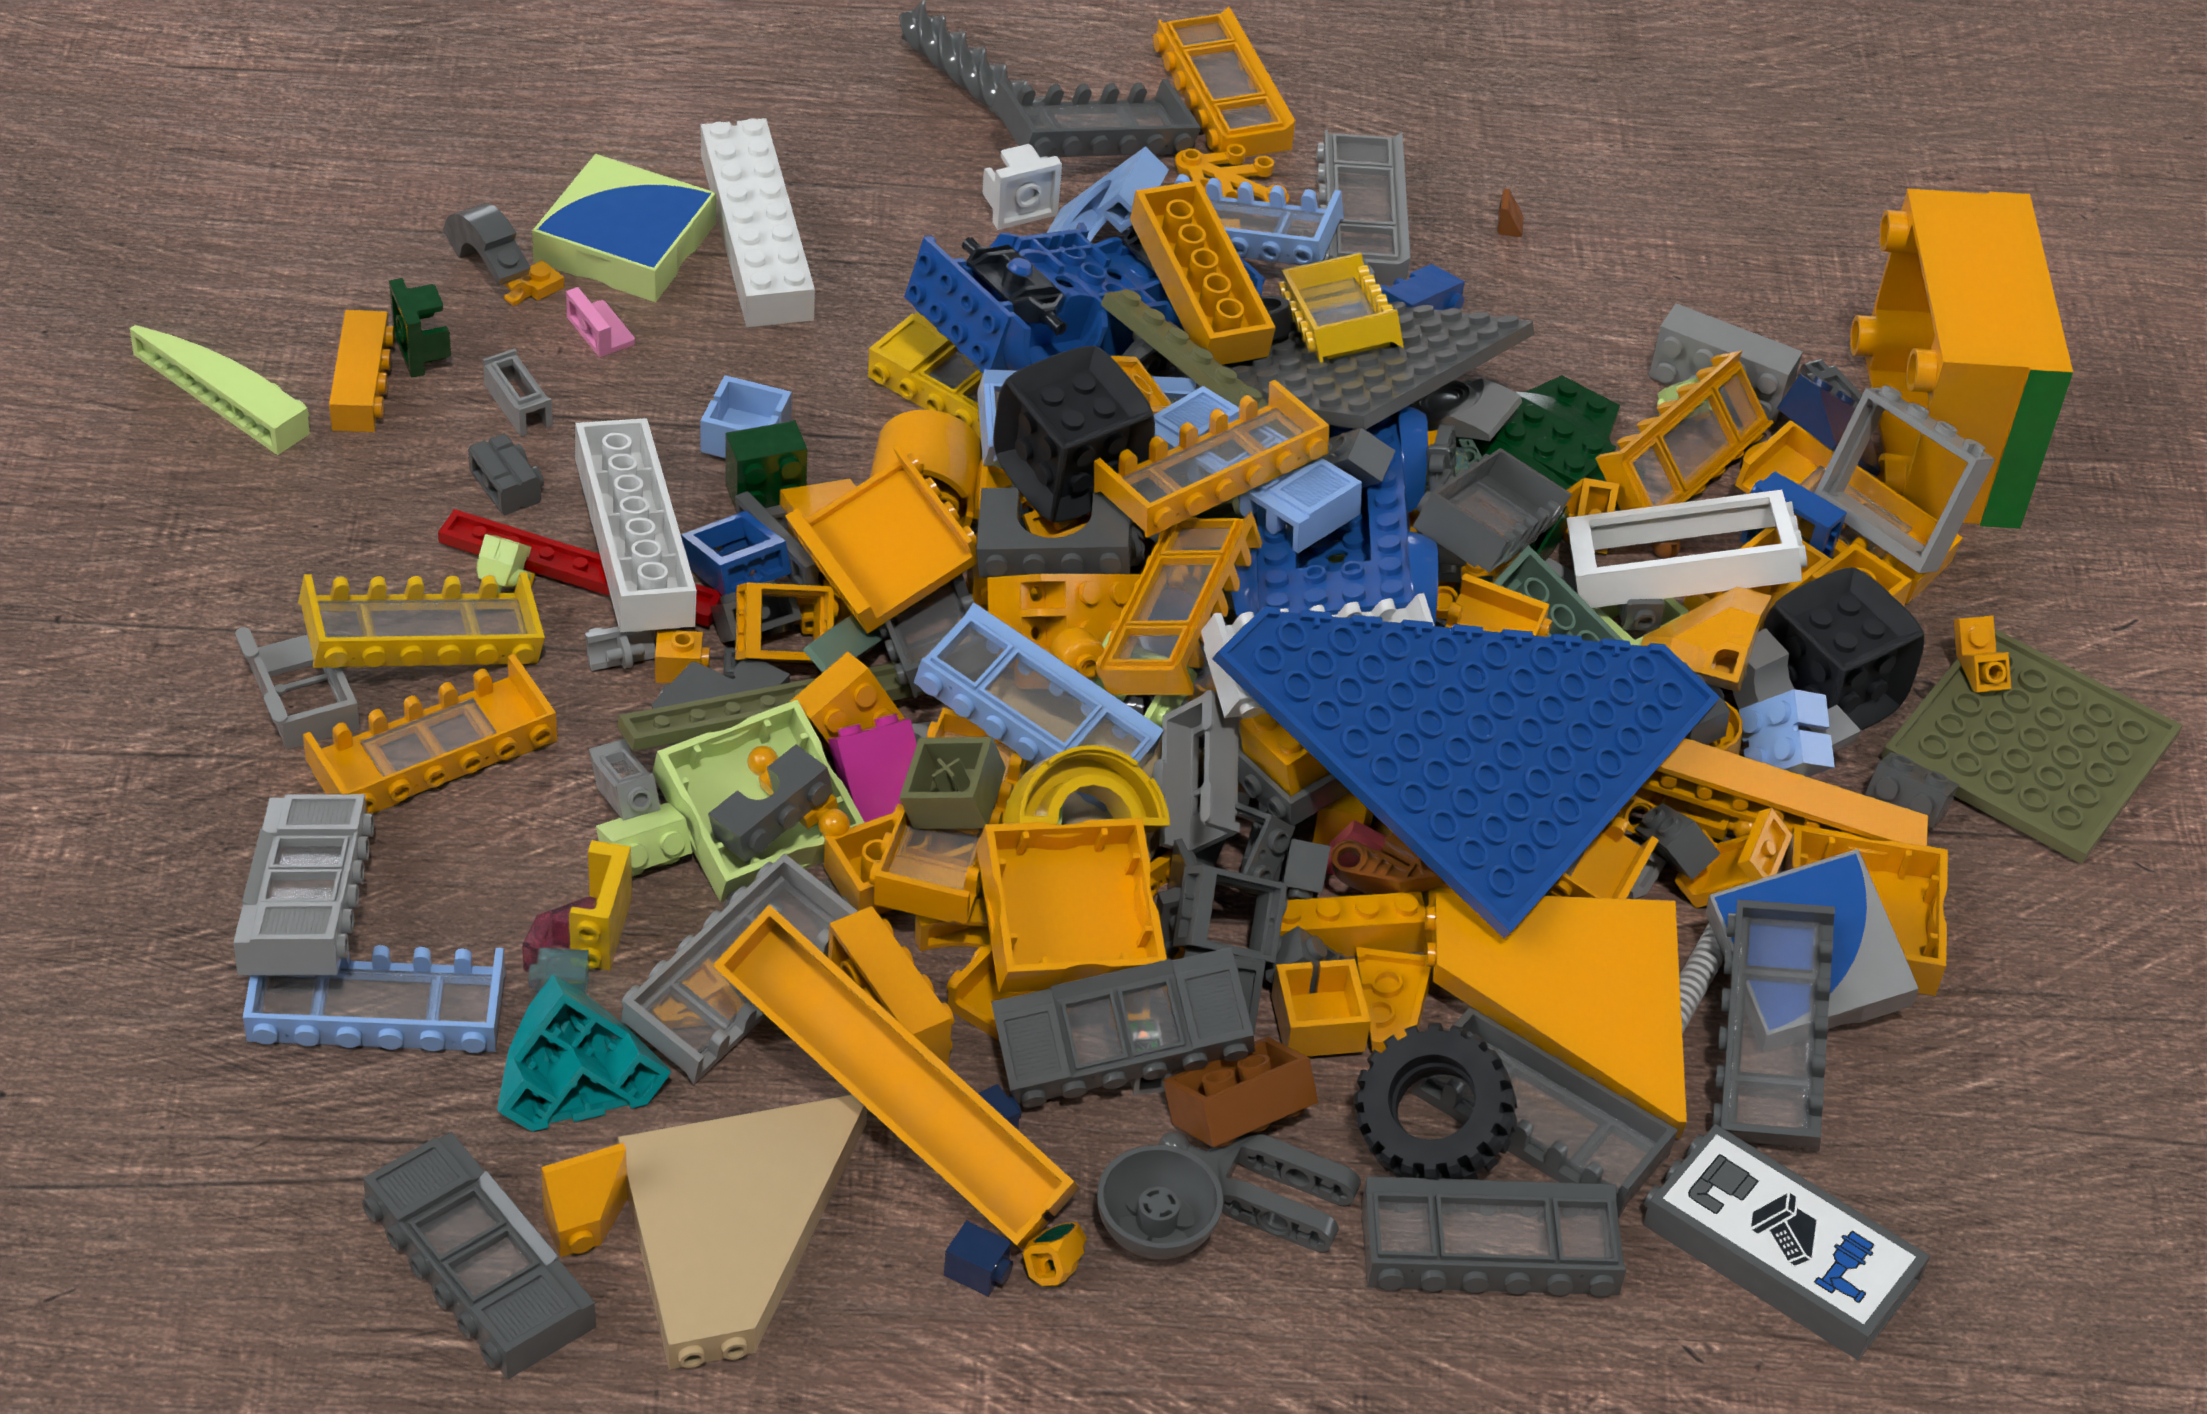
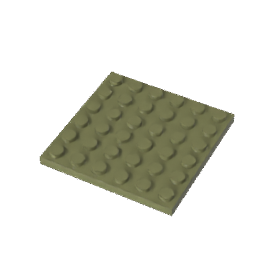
M1995 629L1996 652H2009L2012 689L1974 692L1957 658L1886 744L1882 757L1884 758L1890 752L1901 754L1926 769L1945 775L1949 780L1960 784L1955 794L1957 798L2083 864L2179 736L2183 725Z

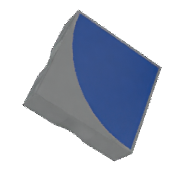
M1859 849L1709 895L1705 914L1724 960L1726 950L1734 951L1735 937H1727L1728 913H1736L1737 899L1835 906L1828 1029L1843 1024L1861 1023L1913 1006L1919 988ZM1750 924L1747 966L1813 970L1815 929ZM1746 980L1744 1009L1762 1053L1808 1039L1812 985Z

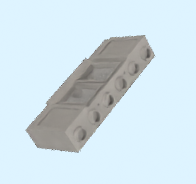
M285 794V798L269 799L262 829L260 828L242 900L243 906L233 941L237 975H338L341 958L348 957L349 940L346 933H353L354 929L353 909H357L359 905L358 884H363L364 882L363 860H368L369 858L368 837H373L374 815L373 813H367L365 794Z

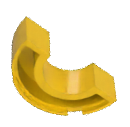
M1083 745L1059 752L1031 767L1020 778L1011 792L1005 809L1004 824L1030 822L1058 824L1060 808L1067 796L1073 792L1090 794L1105 804L1113 819L1142 818L1145 832H1155L1170 826V818L1160 787L1154 778H1149L1137 765L1138 761L1113 748Z

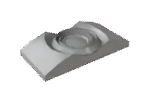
M1480 378L1467 384L1453 380L1408 406L1414 407L1426 414L1428 431L1438 430L1440 424L1454 425L1456 437L1490 441L1520 406L1522 399L1521 395L1487 379Z

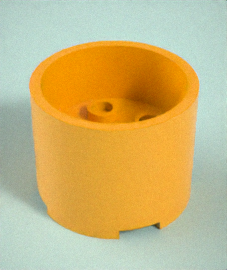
M912 410L901 413L889 420L879 433L869 478L898 460L893 449L898 444L906 456L912 453L923 469V472L920 473L924 479L928 477L933 479L942 494L939 498L943 504L950 501L961 519L958 521L962 528L967 525L970 527L974 515L977 468L983 458L982 444L977 433L961 419L936 410Z

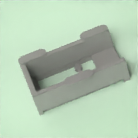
M241 627L236 630V639L247 663L250 665L264 697V703L283 740L285 750L304 745L303 734L311 732L316 741L333 737V727L341 722L346 723L350 731L360 729L358 704L342 671L347 667L322 668L324 672L322 675L285 685L278 684L274 687L271 676L313 665L314 660L308 634L258 648L249 628ZM325 680L328 681L337 703L290 716L287 715L279 695L289 690Z
M1207 690L1204 695L1162 716V728L1164 729L1162 733V759H1158L1154 764L1153 778L1164 795L1170 818V826L1160 829V846L1172 850L1173 842L1176 839L1182 838L1187 850L1197 853L1240 832V823L1235 822V816L1237 815L1235 805L1238 804L1239 717L1224 718L1218 694L1212 690ZM1205 734L1204 783L1201 788H1198L1199 737ZM1201 795L1200 812H1198V796Z

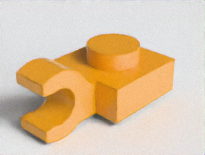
M541 260L530 266L529 275L504 284L511 292L505 294L503 299L512 306L520 304L530 296L539 301L563 289L564 276Z

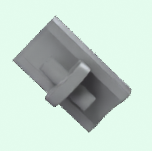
M619 626L607 629L602 627L589 629L585 633L588 664L591 671L622 665L624 669L633 667V662L655 658L654 630L620 632Z

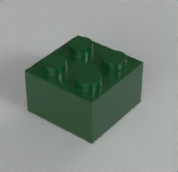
M796 420L725 433V485L735 510V496L748 491L764 508L780 505V490L807 485V446Z

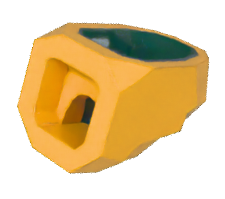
M1078 1222L1053 1226L1028 1241L1023 1251V1257L1029 1277L1039 1285H1059L1076 1271L1087 1242V1237Z

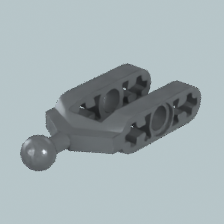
M1177 1131L1165 1133L1158 1144L1188 1151L1202 1159L1214 1171L1223 1191L1222 1212L1228 1217L1317 1252H1325L1330 1249L1339 1231L1336 1221L1324 1212L1248 1182L1232 1179L1231 1176L1238 1163L1259 1175L1341 1206L1351 1204L1361 1186L1360 1177L1352 1169L1262 1134L1254 1136L1243 1134L1234 1138V1141L1227 1146L1211 1147L1208 1151L1190 1145L1187 1136Z

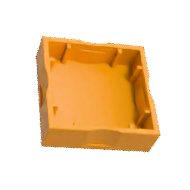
M1142 818L1086 820L1066 825L1043 822L985 824L977 845L999 993L1040 991L1049 989L1053 985L1167 960L1159 911L1156 908L1151 893V865Z
M1794 824L1793 836L1785 854V871L1859 849L1919 988L1917 993L1936 996L1946 968L1947 923L1943 904L1947 893L1948 849L1894 840H1871L1846 832Z

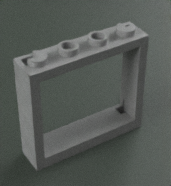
M1884 385L1883 388H1866L1814 493L1846 511L1844 523L1918 573L1936 572L1949 551L1995 458L1985 453V447L1979 442L1972 439H1964L1957 435V429L1951 424L1944 421H1936L1928 416L1929 411L1923 406L1916 403L1909 404L1903 400L1901 392L1887 385ZM1885 409L1968 463L1926 546L1844 492Z

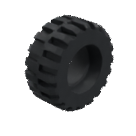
M1428 1023V1031L1419 1032L1417 1025L1405 1028L1407 1036L1399 1040L1393 1034L1383 1041L1386 1049L1382 1053H1379L1377 1050L1371 1053L1367 1058L1370 1068L1368 1071L1361 1070L1357 1079L1360 1091L1354 1093V1106L1358 1112L1356 1120L1368 1148L1374 1154L1378 1163L1387 1172L1391 1170L1395 1177L1426 1178L1431 1180L1464 1178L1466 1180H1478L1479 1178L1476 1173L1479 1170L1485 1168L1490 1172L1498 1164L1495 1158L1499 1152L1506 1154L1511 1145L1509 1134L1516 1131L1517 1117L1515 1109L1518 1108L1516 1095L1501 1058L1494 1049L1490 1050L1484 1039L1477 1034L1469 1037L1465 1028L1455 1025L1451 1026L1450 1031H1446L1441 1023ZM1437 1074L1452 1075L1464 1080L1473 1091L1475 1106L1470 1118L1462 1128L1450 1136L1434 1140L1417 1138L1405 1131L1399 1121L1398 1107L1403 1095L1414 1083L1427 1076Z

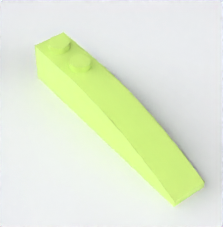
M137 325L130 328L133 355L276 455H279L310 434L307 407L300 400H295L282 391L277 384L270 383L259 374L236 361L198 344Z

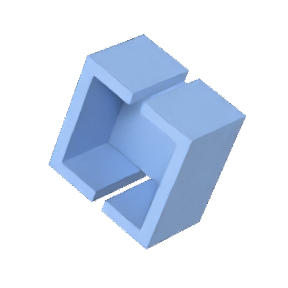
M724 375L714 394V400H711L700 420L701 452L725 458V433L791 421L792 392Z
M1794 689L1739 709V714L1743 721L1742 739L1743 742L1749 743V748L1744 749V756L1746 758L1767 763L1806 777L1835 768L1831 735L1798 729V725L1824 730L1830 728L1826 695Z

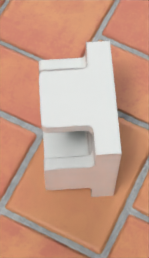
M1026 144L1001 151V159L1007 168L998 169L996 172L991 167L984 169L982 192L993 209L992 223L997 230L1057 216L1062 163L1057 156L1049 158L1047 156L1039 157L1032 145Z

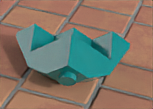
M552 974L528 1006L508 1049L497 1110L502 1115L533 1132L549 1128L548 1124L567 1119H572L573 1122L606 1115L605 1111L627 1105L631 1109L647 1105L671 1074V1070L625 1024H621L619 1019L587 994Z

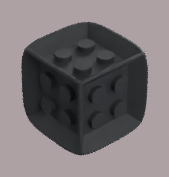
M1083 346L1030 364L1016 371L1004 381L996 408L993 433L994 449L1004 472L1013 484L1019 488V491L1034 509L1051 522H1062L1092 512L1095 460L1101 458L1118 474L1119 455L1126 449H1129L1137 456V464L1149 459V443L1155 436V419L1150 404L1143 393L1114 359L1096 346ZM1144 481L1137 483L1132 487L1135 490H1138Z
M1854 567L1833 571L1790 591L1772 606L1763 625V629L1766 628L1789 653L1787 665L1789 678L1794 689L1826 695L1827 708L1838 705L1860 730H1864L1885 719L1902 705L1910 693L1924 650V632L1913 615L1877 581Z

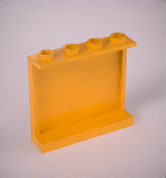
M898 444L893 447L898 458L896 462L807 519H805L798 508L785 515L797 540L831 586H834V590L867 634L978 563L975 548L977 546V537L968 525L963 528L960 526L958 521L961 519L950 501L943 504L939 498L942 494L931 477L927 479L922 477L920 473L923 472V469L912 453L906 456Z

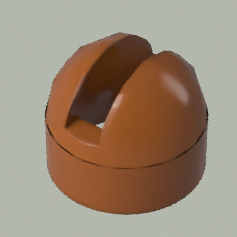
M1680 539L1651 543L1653 551L1661 559L1674 558L1681 549Z

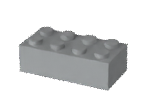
M1675 303L1660 326L1649 378L1671 386L1695 378L1699 370L1712 367L1710 359L1713 356L1742 350L1740 362L1768 421L1773 420L1772 425L1775 426L1783 414L1777 407L1796 380L1803 351ZM1721 385L1718 390L1726 407L1734 410Z

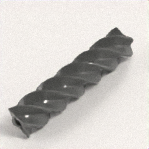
M922 0L912 11L903 12L899 15L902 29L901 38L908 41L914 50L927 57L935 67L947 73L956 84L968 90L976 100L988 106L989 109H991L1000 82H1006L1016 98L1020 89L1028 84L1026 79L1009 80L1006 63H989L986 47H968L964 30L948 31L944 14L928 15L926 0ZM1046 96L1035 97L1033 102H1044ZM993 112L997 117L1000 118L997 112ZM1029 117L1035 127L1043 125L1038 117Z

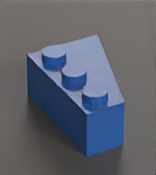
M1433 264L1411 272L1410 279H1395L1394 286L1388 287L1384 284L1380 286L1382 294H1386L1388 303L1404 302L1406 307L1431 305L1434 310L1461 309L1464 303V296L1462 294L1465 281Z

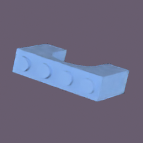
M1145 146L1063 206L1047 233L1076 229L1078 223L1084 222L1087 227L1086 229L1089 231L1087 239L1091 242L1107 221L1117 230L1123 232L1132 225L1130 216L1135 190L1159 187L1169 169Z

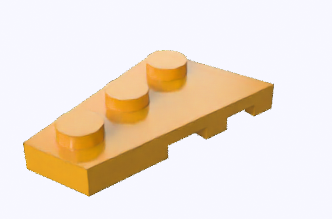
M1356 947L1360 981L1371 1020L1369 1028L1372 1052L1377 1050L1379 1053H1382L1386 1049L1383 1041L1393 1034L1399 1040L1407 1036L1405 1028L1417 1025L1419 1030L1433 974V967L1426 966V955Z

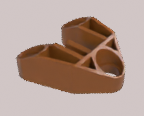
M1393 832L1391 835L1388 834L1384 840L1385 844L1381 852L1354 840H1344L1337 843L1331 852V862L1336 877L1342 883L1363 892L1373 894L1424 892L1445 884L1435 872L1427 869L1428 865ZM1346 852L1358 855L1360 861L1356 866L1346 868L1339 864V857Z

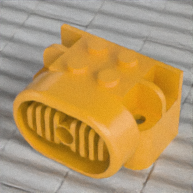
M1029 574L987 578L988 612L1049 653L1052 642L1057 635L1066 629L1074 627L1086 629L1102 644L1109 631L1114 630L1121 616L1122 608L1127 604L1134 590V584L1139 580L1141 574ZM1138 641L1136 647L1140 648V642ZM1015 658L1013 661L1014 686L1018 690H1049L1048 687L1051 681L1035 670L1029 676L1020 674L1017 670L1019 660Z

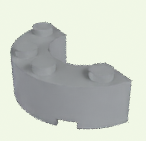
M1766 628L1757 633L1740 693L1733 691L1739 709L1794 690L1789 678L1787 665L1789 653ZM1838 705L1828 709L1830 728L1824 730L1798 725L1800 730L1831 735L1833 753L1853 743L1861 732Z

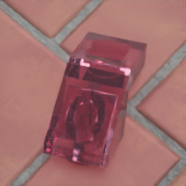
M587 896L536 915L522 944L523 970L539 975L545 961L552 960L557 946L570 949L569 912L571 907L594 909L597 904L596 898Z

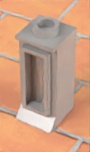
M625 739L589 749L597 789L623 821L661 810L654 774H650L633 755Z

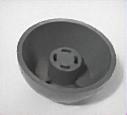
M1146 1145L1128 1150L1109 1163L1098 1183L1097 1203L1103 1224L1119 1245L1129 1252L1144 1258L1165 1260L1186 1255L1208 1239L1221 1216L1223 1191L1214 1171L1196 1155L1172 1146Z

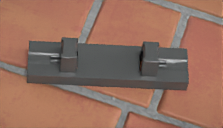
M748 491L736 495L737 514L747 511L786 540L791 574L786 576L795 585L820 586L818 580L819 568L803 546L787 531L788 526L785 517L787 512L780 505L764 508Z

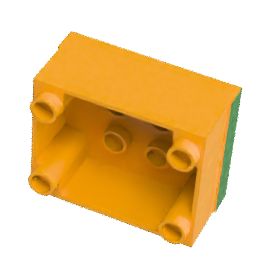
M1907 188L1901 211L1885 210L1883 212L1879 229L1880 250L1882 252H1889L1872 315H1856L1853 319L1850 333L1851 354L1853 356H1865L1871 388H1883L1884 385L1895 388L1901 392L1903 400L1909 404L1916 403L1923 406L1929 411L1928 416L1936 421H1944L1951 424L1957 429V435L1964 439H1972L1979 442L1985 447L1984 452L1995 458L1963 523L1979 524L1981 527L2021 529L2073 375L2072 364L2031 195L1991 191L1989 193ZM1885 409L1878 422L1883 454L1878 459L1881 472L1876 479L1939 521L1968 463Z

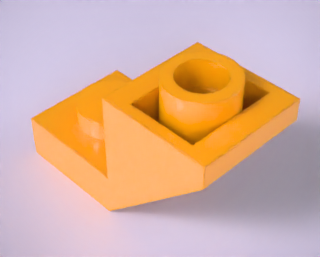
M1994 616L1954 619L1956 655L1973 691L1986 692L2012 689L2009 652H1996Z

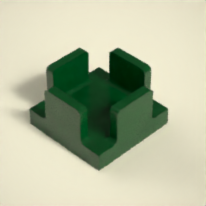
M403 278L389 280L392 326H395L396 342L411 378L425 375L424 363L446 359L451 356L450 332L447 326L421 330L420 319L433 317L436 312L443 311V302L435 284L407 288Z

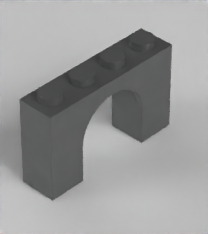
M1094 486L1092 515L1089 522L1073 534L1056 538L1034 535L1021 526L1019 488H981L976 549L979 577L1029 574H1130L1132 520L1102 492L1094 493Z

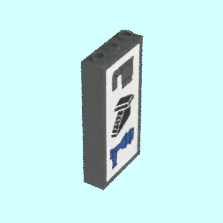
M1714 1124L1705 1136L1698 1134L1687 1151L1688 1156L1684 1161L1677 1159L1669 1169L1664 1185L1662 1187L1655 1185L1647 1195L1644 1206L1648 1209L1643 1225L1859 1361L1921 1281L1930 1255L1720 1126Z

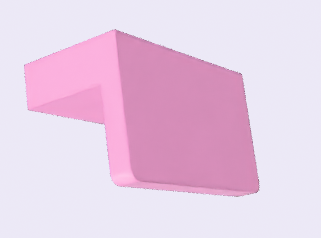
M579 287L566 291L567 318L599 358L635 345V337L604 300L591 303Z

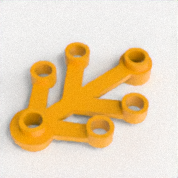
M1240 144L1228 145L1226 152L1203 154L1197 149L1188 148L1178 152L1175 156V166L1179 174L1191 178V181L1200 180L1205 191L1209 178L1204 177V174L1218 179L1221 182L1223 197L1238 199L1237 190H1234L1232 186L1239 188L1242 182H1248L1252 185L1255 196L1262 198V202H1269L1270 191L1273 186H1276L1265 187L1244 178L1249 176L1268 177L1272 175L1274 160L1268 156H1259L1255 159L1254 164L1239 165L1244 162L1246 153L1245 147ZM1230 163L1238 166L1218 167L1216 165ZM1281 186L1285 191V201L1288 205L1289 194L1287 193L1286 188Z

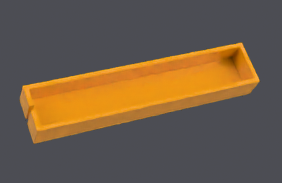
M770 904L712 965L1022 1251H1024L1028 1241L1037 1236L1048 1224L1043 1216L1048 1211L1055 1216L1080 1189L1064 1171Z

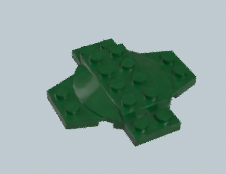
M1561 375L1528 391L1515 392L1521 395L1522 403L1490 441L1472 439L1482 457L1484 454L1490 455L1501 448L1567 490L1583 478L1606 481L1595 458L1600 454L1611 453L1616 450V446L1611 444L1610 437L1618 417L1620 405ZM1468 460V461L1462 463L1461 465H1465V464L1471 462L1472 460ZM1635 468L1642 481L1644 472ZM1476 498L1468 499L1477 506L1481 503Z

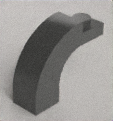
M482 203L448 216L443 232L458 258L478 251L498 286L529 275L531 267L515 241L516 231L504 214L495 206L489 203Z

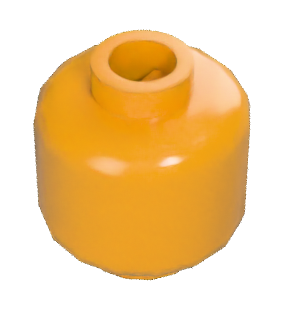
M1069 628L1059 633L1052 642L1050 654L1092 681L1097 678L1096 663L1098 657L1104 651L1102 644L1083 628Z

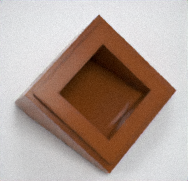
M1504 188L1498 212L1497 232L1500 235L1521 237L1523 235V214L1510 189Z

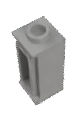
M516 349L483 359L484 386L520 437L527 435L526 413L536 410L546 428L553 426L552 399L545 395L517 356ZM515 380L525 394V397L520 398L509 381Z

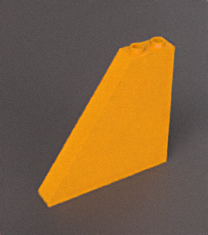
M1436 892L1433 907L1426 906L1425 930L1432 931V943L1427 942L1426 966L1433 967V982L1511 1032L1525 1038L1528 1042L1550 1055L1559 1058L1562 1062L1582 1074L1593 1078L1599 1084L1628 1099L1648 1113L1664 1120L1667 1124L1677 1129L1675 1138H1681L1687 1123L1676 901L1543 896L1513 931L1503 938L1457 893Z

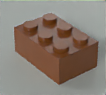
M1268 1036L1255 1041V1052L1249 1053L1248 1056L1241 1060L1226 1061L1225 1059L1211 1061L1201 1069L1185 1070L1163 1079L1172 1124L1211 1147L1227 1146L1236 1137L1248 1132L1265 1130L1269 1127V1123L1283 1117L1300 1115L1304 1112L1305 1108L1319 1103L1310 1058Z

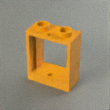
M750 582L737 585L735 660L757 659L765 662L814 663L805 652L761 650L762 596L814 598V641L834 627V618L837 617L839 610L838 597L834 596V586Z

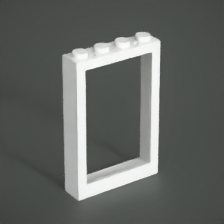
M1782 490L1567 518L1577 594L1591 608L1627 604V601L1630 599H1666L1729 591L1735 587L1752 588L1802 581L1801 568L1807 567L1805 545L1802 544L1801 531L1798 530L1792 501H1785ZM1775 526L1777 527L1781 544L1604 567H1597L1594 550Z

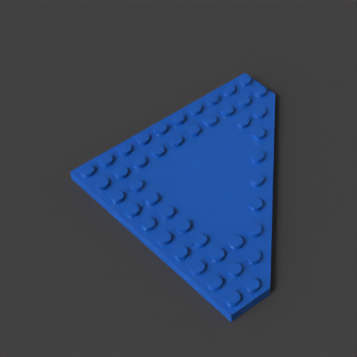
M1264 606L1212 658L1503 938L1513 931L1720 698L1665 644L1650 643L1648 646L1631 645L1630 641L1604 638L1596 642L1582 640L1581 636L1552 634L1550 637L1533 636L1531 631L1503 629L1501 632L1483 631V627L1458 624H1454L1449 628L1433 626V622L1405 619L1401 623L1382 621V617L1352 615L1350 618L1331 616V612L1301 610L1299 613L1281 612L1279 607Z

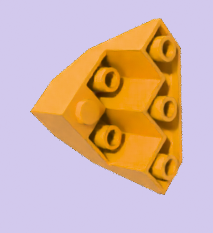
M1735 587L1645 635L1641 646H1648L1650 643L1665 644L1680 660L1686 662L1696 674L1701 675L1706 684L1740 693L1757 633L1763 630L1764 621L1773 597L1745 588Z

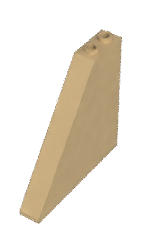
M853 1095L618 1137V1144L624 1143L626 1147L628 1202L669 1370L681 1367L694 1368L702 1363L722 1359L735 1360L756 1352L866 1126L867 1108Z

